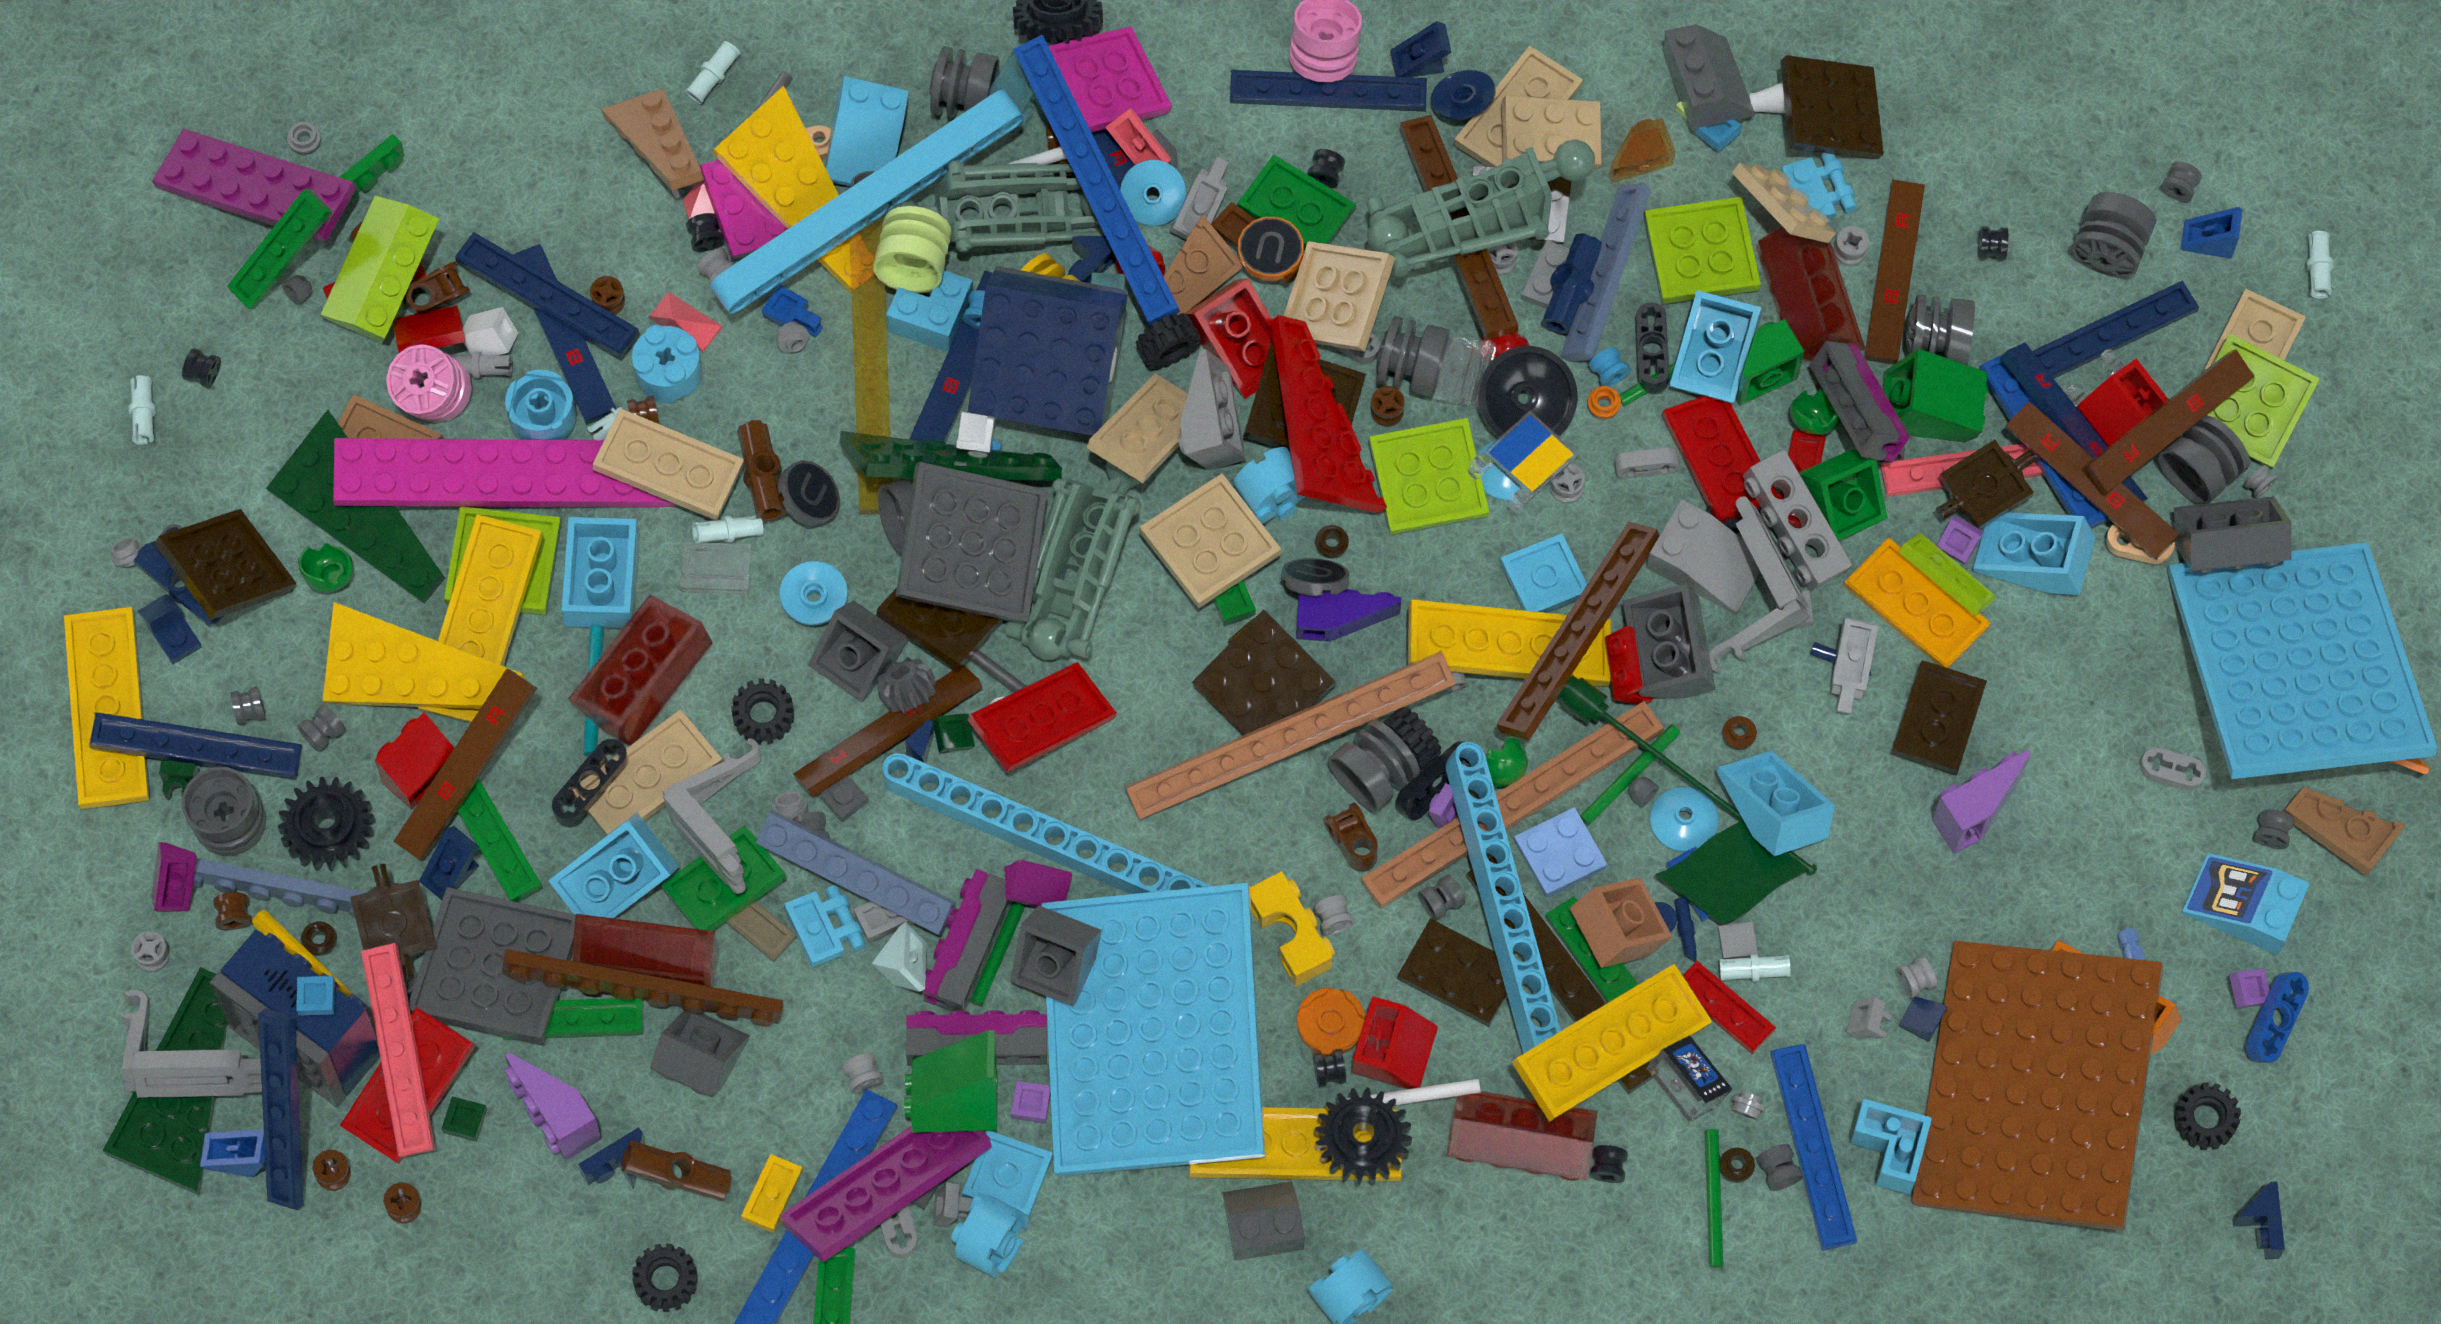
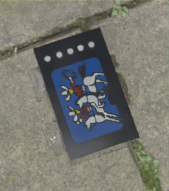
M1690 1035L1663 1048L1646 1068L1688 1122L1716 1109L1733 1090Z

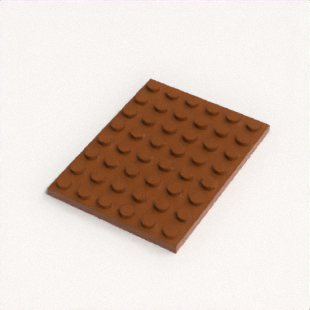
M1954 941L1944 1005L1948 1008L1941 1020L1926 1116L1931 1117L1932 1120L1914 1185L1913 1206L2125 1230L2164 968L2163 962Z

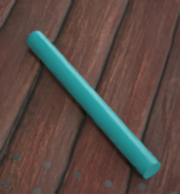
M598 625L590 627L584 756H589L595 750L598 743L604 629Z

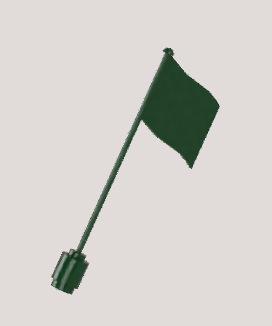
M1572 675L1558 695V698L1563 701L1562 705L1587 724L1592 719L1598 722L1603 718L1740 820V822L1709 838L1680 863L1665 871L1656 873L1655 876L1717 923L1724 925L1748 913L1778 887L1804 873L1809 876L1816 873L1817 866L1815 863L1810 865L1793 851L1776 856L1772 855L1753 838L1737 809L1606 712L1609 705L1605 703L1608 698L1607 695L1583 677L1578 679Z

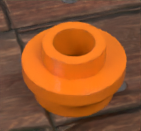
M1600 386L1589 394L1587 401L1588 409L1594 416L1608 419L1619 412L1621 398L1613 388ZM1600 400H1607L1610 406L1602 407L1598 402Z

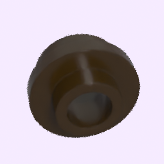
M1328 525L1318 531L1315 538V546L1317 551L1324 557L1337 558L1347 551L1349 537L1341 527ZM1328 539H1335L1338 544L1331 547L1326 544V541Z
M313 922L304 928L301 934V943L312 955H325L334 948L336 933L333 927L326 922ZM323 935L325 940L321 944L313 943L314 937Z
M1736 1147L1727 1150L1720 1160V1171L1731 1182L1740 1183L1748 1180L1755 1169L1753 1156L1743 1148ZM1739 1159L1744 1163V1167L1736 1169L1732 1166L1731 1162Z

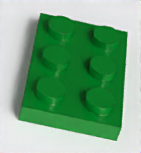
M1274 154L1237 202V206L1255 220L1263 217H1279L1291 222L1302 236L1304 250L1308 241L1331 244L1356 210V203Z
M745 825L728 836L736 845L738 851L736 853L741 861L739 863L743 867L744 873L742 875L746 885L744 892L734 893L701 857H698L661 883L664 893L702 938L787 879L785 872L765 848L756 844L757 839Z

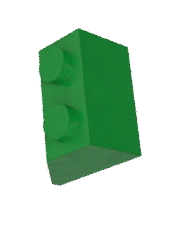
M1785 319L1777 323H1765L1755 332L1737 394L1736 402L1739 406L1798 379L1804 350Z
M1851 449L1799 472L1838 541L1888 518L1876 459L1861 457L1858 450Z

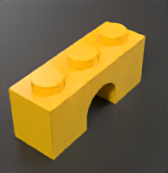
M1283 871L1250 887L1251 912L1261 929L1275 923H1284L1290 926L1296 934L1290 942L1279 947L1278 957L1294 986L1296 987L1332 969V956L1335 955L1334 949L1326 936L1320 937L1315 928L1318 926V923L1311 909H1304L1299 901L1301 893L1293 879L1287 880Z

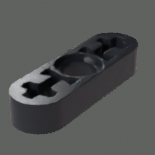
M1646 303L1640 306L1636 313L1639 383L1644 390L1656 393L1663 391L1669 384L1666 311L1661 305ZM1648 316H1654L1655 330L1649 331ZM1649 342H1657L1662 346V349L1656 353H1649L1643 347ZM1650 364H1657L1658 379H1651Z
M617 739L602 741L552 800V810L555 819L559 823L573 825L579 822L626 767L628 756L626 748L621 741ZM617 751L618 760L610 759L604 767L607 774L605 775L601 770V767L606 762L605 753L609 752L612 754ZM588 774H594L600 779L598 786L591 790L584 789L580 785L581 779ZM575 789L580 795L573 803L575 811L572 813L567 810L563 814L561 804H571L575 799V794L572 790Z
M1464 741L1454 743L1399 792L1395 805L1400 813L1409 819L1417 820L1429 811L1434 795L1441 792L1445 783L1449 784L1446 773L1447 759ZM1459 757L1463 765L1471 767L1467 759ZM1442 773L1443 776L1440 783L1433 787L1434 780Z

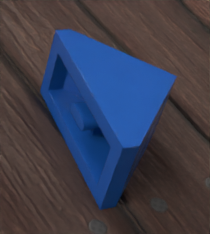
M2235 207L2186 219L2181 249L2187 252L2231 259L2239 240L2243 209Z
M264 1129L205 1133L200 1167L207 1170L254 1177L264 1163Z

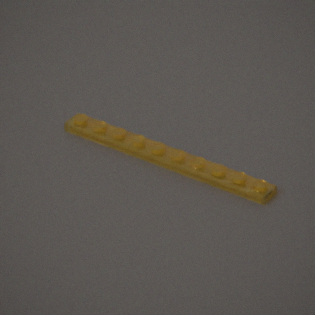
M881 216L858 233L849 237L856 433L890 437L885 283L878 279L874 273L873 265L877 246L880 243V232L882 230ZM858 467L859 515L879 514V489L882 485L891 483L892 477H866Z

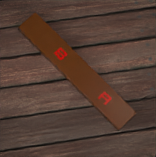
M1892 180L1865 351V360L1894 365L1899 360L1925 189L1924 184Z
M2237 349L2225 354L2085 465V468L2102 493L2111 491L2254 378V375Z
M2028 401L2006 424V428L2156 561L2179 537V533L2122 483H2119L2108 493H2102L2085 468V465L2093 457L2031 402Z
M965 665L959 671L956 669L952 670L935 681L936 685L934 688L936 693L928 697L929 703L919 705L918 710L915 708L910 709L905 714L901 710L894 713L890 710L794 772L793 775L796 781L811 797L818 795L915 732L926 720L930 719L932 721L980 690L982 685L979 678Z
M507 668L393 842L419 860L425 861L538 689L536 686L511 669Z

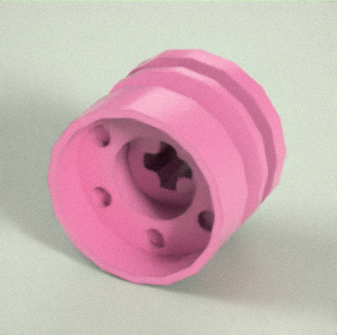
M1304 0L1299 3L1294 12L1293 34L1289 50V61L1294 70L1303 77L1316 82H1334L1350 75L1357 64L1358 43L1362 28V15L1358 8L1348 0Z
M423 344L408 347L397 354L389 366L386 378L388 393L398 407L423 421L432 423L450 421L461 414L469 402L472 390L470 375L461 362L436 347Z

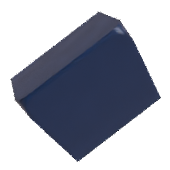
M930 719L926 720L905 740L906 754L923 763H927L934 737L933 722Z
M1914 997L1899 1027L1930 1042L1948 1007L1938 1002Z

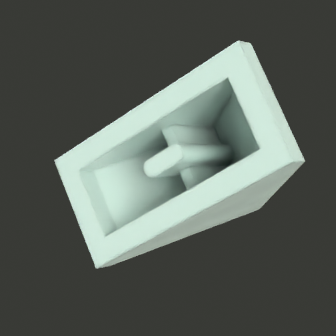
M905 922L899 926L872 964L891 984L920 992L925 989L927 943Z

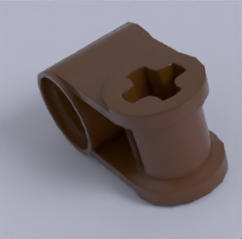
M455 261L428 274V276L412 283L408 287L403 298L404 305L408 311L414 314L427 312L470 292L469 287L463 285L455 269L457 267ZM416 289L425 291L428 295V303L423 306L415 304L412 301L411 292Z
M1353 802L1349 804V809L1333 817L1330 815L1323 817L1330 837L1338 845L1349 866L1358 872L1371 870L1377 863L1378 842L1359 806ZM1363 847L1369 849L1370 853L1358 855L1354 850Z

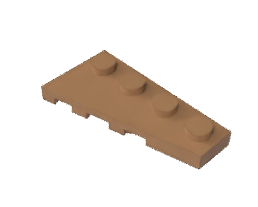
M663 88L601 109L603 117L608 124H613L616 127L618 134L634 146L635 152L650 163L651 169L672 191L704 180L700 166Z

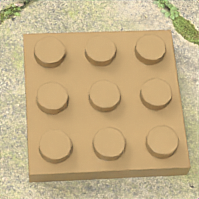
M1308 241L1284 316L1305 321L1315 344L1365 352L1395 257L1389 253Z
M1223 473L1139 527L1140 534L1198 609L1280 556L1282 550Z

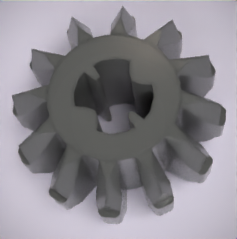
M907 657L903 662L898 663L895 661V665L892 667H885L884 674L877 677L879 683L877 685L878 695L881 701L893 713L901 710L905 714L913 708L918 710L919 705L929 703L928 697L936 693L934 688L936 685L935 676L931 668H928L927 664L923 663L920 658L911 660Z

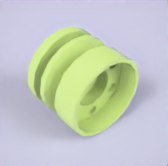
M903 206L890 210L883 219L880 243L877 246L873 263L874 273L880 281L896 290L900 287L915 293H924L937 288L942 282L945 256L948 253L951 240V226L941 215L926 208Z

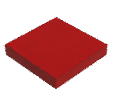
M458 305L394 318L393 320L399 353L408 347L421 344L441 348L464 343L465 341Z

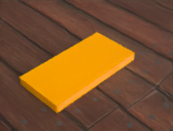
M1888 537L1846 579L1843 586L1935 664L1950 668L1990 627L1991 622L1980 613L1977 616L1971 614L1899 553L1901 547Z

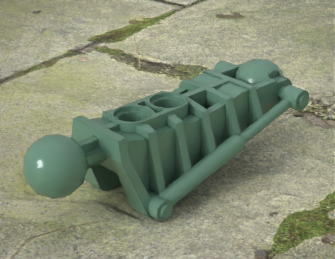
M1577 139L1568 140L1558 146L1553 159L1539 164L1533 147L1526 149L1525 153L1512 160L1509 158L1503 160V164L1488 171L1486 169L1480 170V174L1464 180L1460 178L1456 182L1434 187L1431 191L1388 202H1383L1381 197H1373L1367 202V207L1371 214L1369 219L1370 228L1367 236L1368 244L1373 251L1389 253L1395 257L1392 267L1396 276H1404L1410 271L1409 266L1458 253L1464 255L1534 236L1539 240L1546 239L1550 234L1548 225L1552 193L1547 182L1558 177L1571 182L1583 180L1591 174L1594 168V152L1583 141ZM1468 211L1470 214L1451 220L1450 215ZM1417 217L1422 231L1409 236L1408 227L1404 221ZM1426 249H1430L1429 253L1407 258Z
M951 161L948 164V172L934 189L936 207L926 208L938 213L947 220L951 226L950 242L956 243V250H959V252H968L971 247L1045 244V241L1072 240L1074 236H1105L1084 192L1081 194L1080 204L1087 216L1072 218L1069 216L1067 190L1082 189L1077 178H1066V172H1073L1070 164L963 165L960 161ZM1041 173H1059V177H1042ZM1020 176H1035V177L1017 178V177H1020ZM993 177H1010L1002 179H992ZM967 178H985V180L967 181ZM1036 193L1037 205L1019 206L1018 194ZM908 199L897 206L920 207L917 203ZM1003 203L1009 205L1012 211L1006 217H999L994 213V207ZM968 206L974 207L979 212V215L974 220H966L960 214L962 209ZM1038 213V216L1020 217V215ZM1098 226L1096 231L1072 232V229ZM1065 230L1063 233H1047V231Z
M1108 461L1106 470L1111 480L1106 491L1094 489L1084 483L1070 479L1058 478L1054 481L1053 490L1056 494L1040 540L1032 601L1035 603V606L1026 624L1009 621L1005 627L1007 636L1022 640L1023 645L1028 646L1033 654L1042 660H1055L1060 656L1069 657L1071 653L1084 658H1088L1092 654V642H1089L1088 639L1104 591L1109 587L1125 536L1129 530V524L1133 516L1137 515L1140 511L1141 504L1139 500L1126 495L1128 488H1132L1142 482L1131 477ZM1068 568L1077 571L1074 582L1063 580ZM1049 613L1070 618L1067 626L1056 618H1047Z

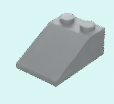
M1204 349L1199 351L1180 419L1181 434L1178 436V442L1183 454L1207 470H1213L1245 461L1246 457L1230 367L1211 352Z
M1682 499L1653 546L1647 564V569L1677 585L1687 583L1697 595L1735 615L1761 573L1749 548L1741 537L1713 515Z

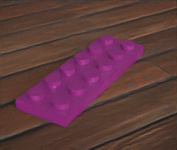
M187 129L181 131L152 180L157 189L273 226L276 225L303 189L310 188L333 211L312 237L324 242L328 239L356 190L352 181Z
M910 1126L780 1214L781 1223L815 1256L824 1262L992 1147L990 1137L983 1131L912 1133V1126Z

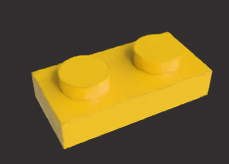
M770 1154L743 1210L741 1219L774 1233L780 1222L779 1215L785 1211L803 1173V1167Z

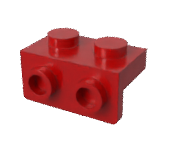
M1627 625L1605 636L1614 699L1635 705L1643 701L1649 704L1652 702V697L1639 695V690L1643 688L1635 630L1634 627Z

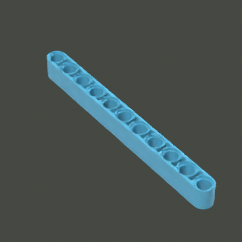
M1002 89L993 93L719 274L710 283V289L729 314L740 311L944 176L948 172V164L951 161L965 162L1016 128L1023 121L1024 114L1005 90Z
M1464 742L1447 759L1446 773L1524 1054L1559 1033L1561 1029L1485 754L1478 744ZM1459 757L1467 759L1471 767L1463 765ZM1468 789L1478 793L1480 799L1473 798ZM1477 821L1484 823L1489 831L1482 830L1478 826ZM1486 854L1493 855L1497 860V864L1490 862ZM1495 886L1501 887L1505 891L1506 896L1500 895L1496 891ZM1504 918L1511 920L1515 925V929L1509 928L1505 924ZM1513 951L1519 952L1523 956L1524 962L1517 960L1513 955ZM1522 984L1529 985L1533 994L1526 993L1523 990ZM1531 1016L1538 1018L1542 1023V1027L1535 1026Z
M892 754L883 763L884 784L892 793L1128 894L1212 886L905 754ZM898 769L907 772L902 778L890 776L894 770ZM930 782L938 785V788L931 792L921 789L924 784ZM957 796H965L969 799L968 803L964 805H957L952 801ZM990 809L998 810L1001 813L998 817L992 819L983 815ZM1025 822L1030 824L1032 828L1026 832L1016 830L1015 826ZM1051 836H1059L1063 839V842L1059 845H1050L1046 840ZM1089 849L1095 854L1091 858L1084 859L1079 857L1078 853L1081 850ZM1113 863H1122L1126 866V869L1121 872H1113L1109 869V866ZM1145 876H1152L1158 881L1154 885L1147 886L1141 883L1140 880Z

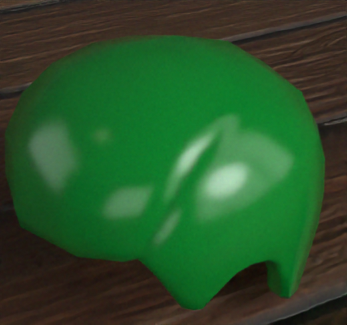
M1823 388L1814 395H1807V391L1804 390L1792 401L1790 406L1792 421L1802 432L1809 435L1828 434L1836 429L1841 421Z
M327 542L318 549H312L310 546H307L298 558L299 571L302 578L311 589L320 593L333 592L346 586L353 575L351 556L343 548L331 546Z
M1506 738L1504 742L1505 747L1500 751L1494 750L1492 747L1488 749L1485 757L1494 787L1511 785L1525 776L1528 757L1520 739Z

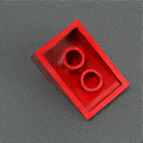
M1245 278L1233 281L1185 313V315L1187 314L1201 337V346L1230 367L1232 384L1243 399L1256 392L1270 344H1274L1271 320L1273 319L1249 279Z

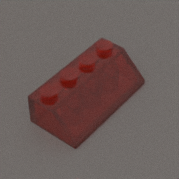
M1783 226L1758 240L1762 252L1761 259L1767 268L1771 280V290L1779 304L1781 320H1786L1803 348V359L1812 361L1825 341L1857 345L1860 351L1866 349L1831 242L1826 243L1791 235Z
M649 594L568 699L605 733L630 746L639 739L713 642L701 621Z
M576 914L572 961L714 987L719 959L715 931Z
M1485 1091L1458 1096L1447 1156L1456 1157L1464 1162H1472L1474 1160L1487 1162L1498 1168H1507L1509 1166L1521 1168L1532 1174L1549 1173L1560 1175V1177L1566 1180H1587L1598 1111L1573 1107L1549 1122L1536 1100Z

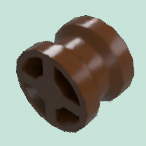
M612 276L597 278L590 287L592 301L615 315L622 311L625 305V297L621 282Z
M1384 386L1374 392L1371 399V416L1378 425L1391 427L1401 421L1405 405L1402 392L1392 386Z
M653 395L647 396L645 400L638 402L634 399L627 400L629 412L659 424Z
M230 892L220 894L213 899L214 908L218 911V916L215 919L216 928L230 931L243 929L250 925V915L246 912V907L249 904L246 894Z
M328 1149L318 1154L313 1161L312 1169L318 1184L328 1191H336L342 1189L349 1182L351 1170L346 1157L341 1152Z
M399 1182L390 1186L385 1192L384 1205L389 1217L393 1221L407 1224L418 1218L421 1213L422 1204L417 1190L412 1185Z

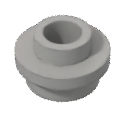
M298 122L289 130L287 141L294 152L308 154L318 148L321 136L318 128L313 124ZM302 136L310 137L306 142H299Z
M797 322L784 324L776 334L777 345L784 353L801 350L809 337L808 330Z
M128 537L114 544L110 549L112 553L111 560L114 565H123V567L134 565V559L137 557L138 551L143 547L142 543L137 542L134 537Z
M785 792L778 795L773 806V811L791 820L800 814L806 813L808 810L807 802L798 792Z
M1742 1091L1740 1096L1733 1095L1731 1099L1734 1102L1731 1110L1754 1119H1758L1760 1112H1765L1766 1107L1760 1104L1761 1097Z

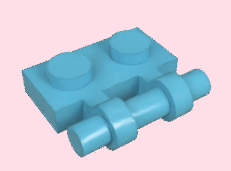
M1823 153L1821 158L1824 166L1819 168L1816 167L1812 157L1781 166V171L1790 178L1788 183L1794 189L1803 192L1809 198L1808 204L1813 209L1822 212L1829 220L1835 218L1836 211L1833 207L1834 205L1842 204L1846 213L1857 209L1854 201L1855 192L1851 185H1847L1843 175L1844 167L1842 162L1837 160L1834 154ZM1831 178L1835 191L1827 193L1823 180Z
M837 885L830 886L825 890L829 899L821 903L817 892L814 891L784 903V911L812 968L843 956L844 948L841 944L843 941H849L853 951H859L866 946L861 936L863 930L859 922L854 921L848 909L851 905L846 895L841 894ZM831 914L837 915L841 927L834 929L828 916Z

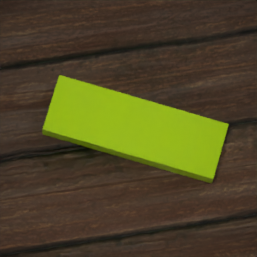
M1922 533L1915 535L1900 548L1899 553L1974 616L1988 608L1995 600V594Z

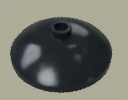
M1519 346L1501 353L1487 366L1479 383L1478 404L1481 415L1489 429L1501 439H1504L1529 415L1557 438L1569 426L1577 408V385L1570 368L1559 356L1541 347ZM1521 391L1526 392L1528 395V401L1525 404L1518 400V394Z

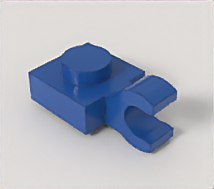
M779 285L762 308L763 316L780 326L789 322H797L799 325H803L809 334L815 338L823 329V326L819 324L822 320L821 317L806 310L809 307L808 300L782 285Z

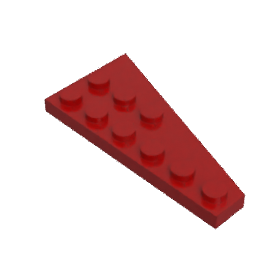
M1277 315L1271 320L1297 495L1381 513L1387 508L1383 497H1377L1372 485L1375 478L1371 469L1365 470L1359 456L1362 450L1342 403L1336 404L1331 392L1334 385L1330 376L1324 377L1318 363L1321 356L1306 322Z

